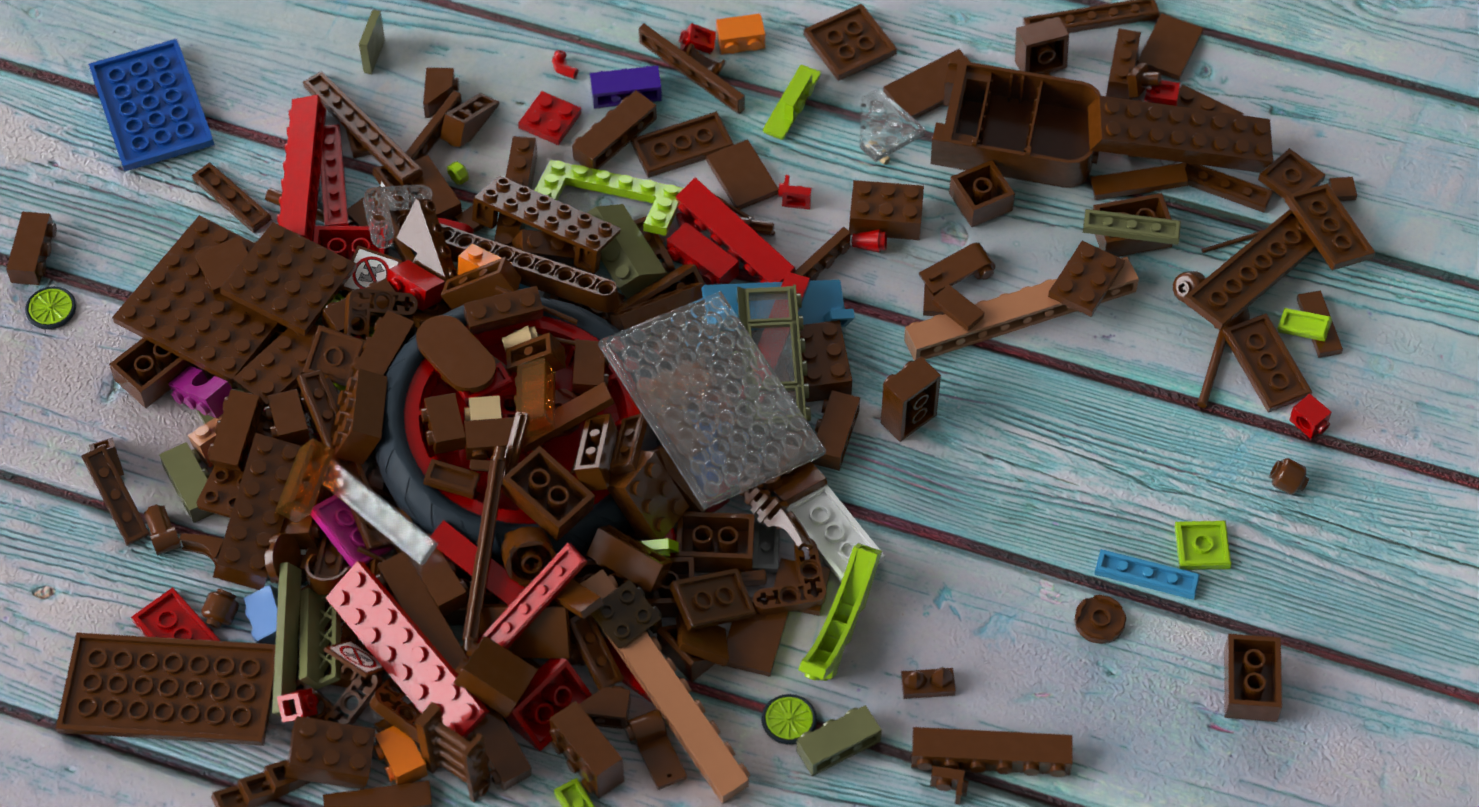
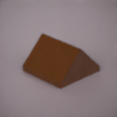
M676 625L659 627L657 630V640L662 647L660 651L672 660L675 667L691 683L715 665L713 662L678 649Z

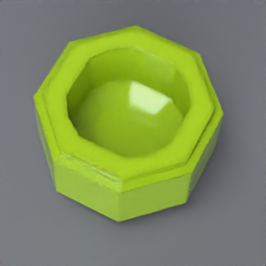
M453 162L447 166L448 175L457 185H462L469 180L468 171L460 162Z

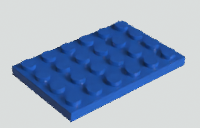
M177 38L88 64L124 172L214 146L213 137Z

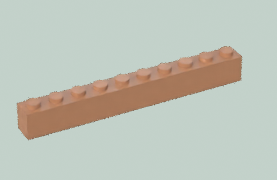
M1127 256L1121 258L1125 260L1124 266L1101 303L1137 291L1139 277ZM1048 279L1035 286H1026L1013 293H1004L991 300L979 301L975 305L985 312L984 318L968 332L946 314H938L931 319L913 322L906 326L904 341L914 361L920 356L926 360L1077 310L1048 297L1049 290L1057 280Z
M603 569L580 583L602 599L619 587L615 578L611 574L607 576ZM645 632L625 648L619 649L608 637L721 803H725L749 787V771L743 763L738 764L733 757L735 755L733 748L727 741L723 743L718 736L720 734L719 728L713 720L709 722L704 716L705 708L698 699L693 700L689 694L691 689L685 679L681 678L679 680L674 672L676 667L669 657H663L660 652L662 647L654 636L650 638L647 632Z

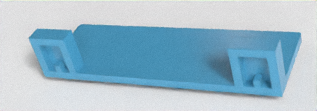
M810 281L802 301V308L798 312V316H803V324L840 320L841 327H846L855 318L854 309H845L841 281ZM783 282L704 285L702 287L707 330L713 333L740 332L738 302L736 299L737 286L744 289L781 287ZM775 300L749 301L750 319H768ZM754 328L751 331H764V328Z

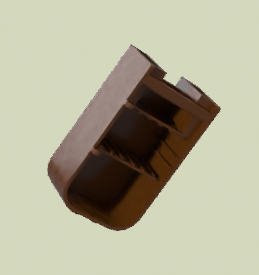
M949 59L944 88V105L949 107L945 124L936 122L931 145V164L968 170L992 160L1003 177L1064 188L1079 186L1088 179L1092 163L1097 164L1099 151L1090 150L1088 106L1101 94L1092 84L1083 81Z

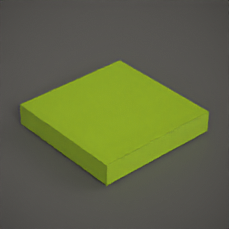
M1226 521L1175 522L1174 528L1179 569L1207 570L1231 568Z

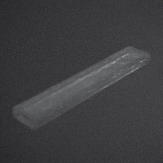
M329 460L317 481L419 564L425 565L438 543L337 461Z

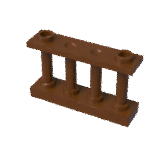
M431 702L415 721L421 754L427 771L433 774L438 768H445L467 783L470 800L475 802L479 796L483 797L491 786L483 736L478 733L472 742L468 741L443 724L441 708Z

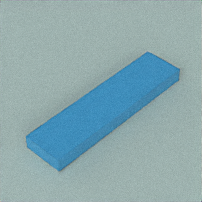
M1103 549L1100 550L1094 575L1192 600L1195 598L1200 578L1198 573Z

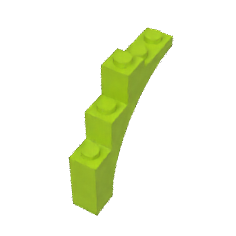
M860 543L853 546L844 576L825 623L813 646L801 660L798 671L804 672L805 677L817 681H827L837 675L845 646L851 642L859 613L865 609L881 558V550Z

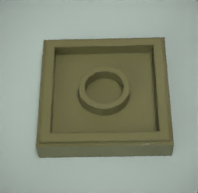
M379 10L371 11L359 42L363 71L371 75L385 42L382 16Z

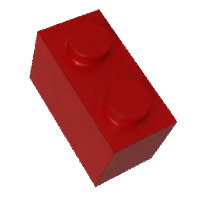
M410 260L390 268L387 278L395 292L409 293L415 296L418 302L417 308L421 311L441 302V293L445 281Z

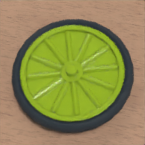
M45 287L36 291L28 299L25 314L34 326L41 329H55L72 319L76 311V300L71 292L62 287Z
M783 694L770 700L765 706L761 717L762 726L767 735L774 741L787 745L797 744V739L807 731L813 732L817 723V715L811 703L805 698L794 694Z

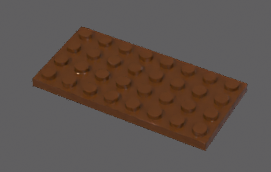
M76 632L56 730L58 733L264 746L273 699L276 644Z

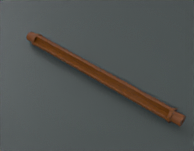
M500 446L494 447V453L490 461L488 484L485 492L478 547L467 606L468 610L462 637L464 641L462 650L464 652H468L474 641L478 642L481 612L506 463V448Z

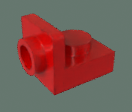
M691 23L680 34L679 43H681V50L686 53L689 45L692 43L695 49L711 54L715 47L716 32Z
M1162 80L1160 86L1146 88L1145 101L1177 106L1180 83Z
M785 175L784 183H779L778 197H782V207L810 210L812 188L790 186V175Z

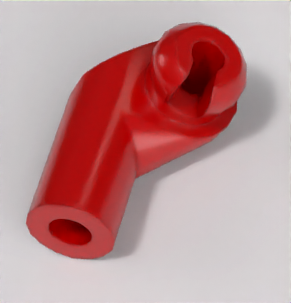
M555 51L552 57L554 70L558 74L576 79L579 70L567 64L565 59L567 55L564 51Z

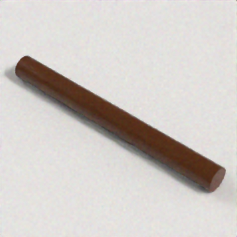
M1227 325L1219 330L1197 403L1201 408H1206L1226 344V339L1222 332L1225 328L1229 327Z

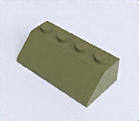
M623 204L596 206L587 212L596 218L621 228L620 234L601 251V261L626 299L668 274Z

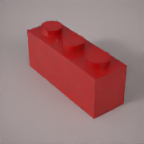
M687 222L667 238V252L671 259L680 262L682 265H696L706 285L729 284L739 275V260Z

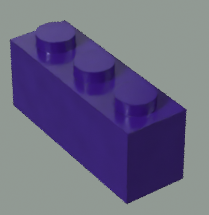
M658 65L590 73L594 109L618 106L626 96H630L635 91H638L652 102L662 101V86Z

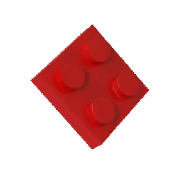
M541 91L518 122V126L521 130L559 146L582 114L580 107Z

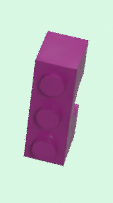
M192 366L187 367L168 383L173 391L171 395L178 404H185L192 410L196 409L203 415H210L214 418H218L223 414L224 399L227 396L229 397L230 390L232 389L228 381L214 376L208 381L202 370Z

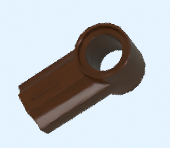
M156 504L148 507L144 515L151 532L150 537L157 556L181 548L175 527L171 525L165 506Z

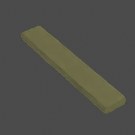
M289 562L280 563L272 704V713L281 717L277 696L296 691L302 570ZM290 699L288 701L290 705L291 714H294V699Z

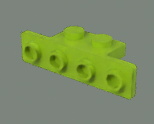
M805 65L799 66L766 122L763 133L781 140L785 138L796 117L802 112L807 98L812 95L814 86L821 76L820 71Z

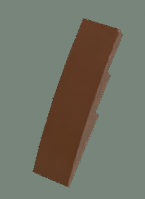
M286 759L266 765L264 772L239 779L238 784L212 792L211 799L215 807H258L293 792L311 781L286 778L288 761Z

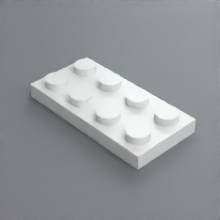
M828 485L792 503L785 510L787 514L792 511L799 519L809 537L815 541L820 558L828 568H831L832 573L840 583L853 546L860 543L880 550ZM883 553L881 554L879 563L884 561L885 555Z

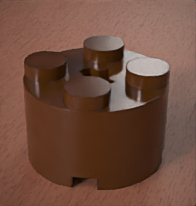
M521 527L514 531H509L504 536L501 546V557L508 576L523 587H527L556 556L549 536L540 527Z

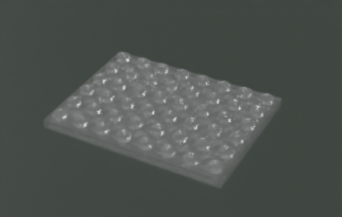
M721 291L605 337L598 343L603 354L703 509H707L813 461L826 453V449Z

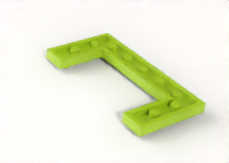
M550 160L534 191L558 201L565 185L653 203L644 222L643 231L666 236L678 211L677 206L679 204L675 196L684 188L673 184H663L629 175L611 173L606 170L592 169L583 165Z

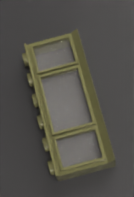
M796 285L747 289L737 286L736 299L738 302L741 365L743 367L744 406L747 422L746 433L806 430L807 421H811L810 406L805 404V398H809L808 383L804 384L803 376L807 375V361H802L801 354L805 353V338H800V330L804 329L803 316H798V308H802L801 293H796Z

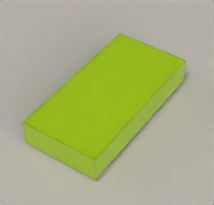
M1284 308L1277 329L1279 333L1325 342L1332 318L1330 316Z

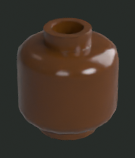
M1188 271L1179 274L1173 282L1175 297L1183 302L1185 295L1205 280L1206 277L1198 271Z
M1285 458L1282 461L1277 460L1269 475L1272 479V485L1289 495L1295 494L1298 490L1303 491L1309 481V478L1306 477V467L1289 458Z
M222 589L210 592L201 609V614L207 618L206 624L220 629L221 625H231L239 609V603L236 601L237 596Z

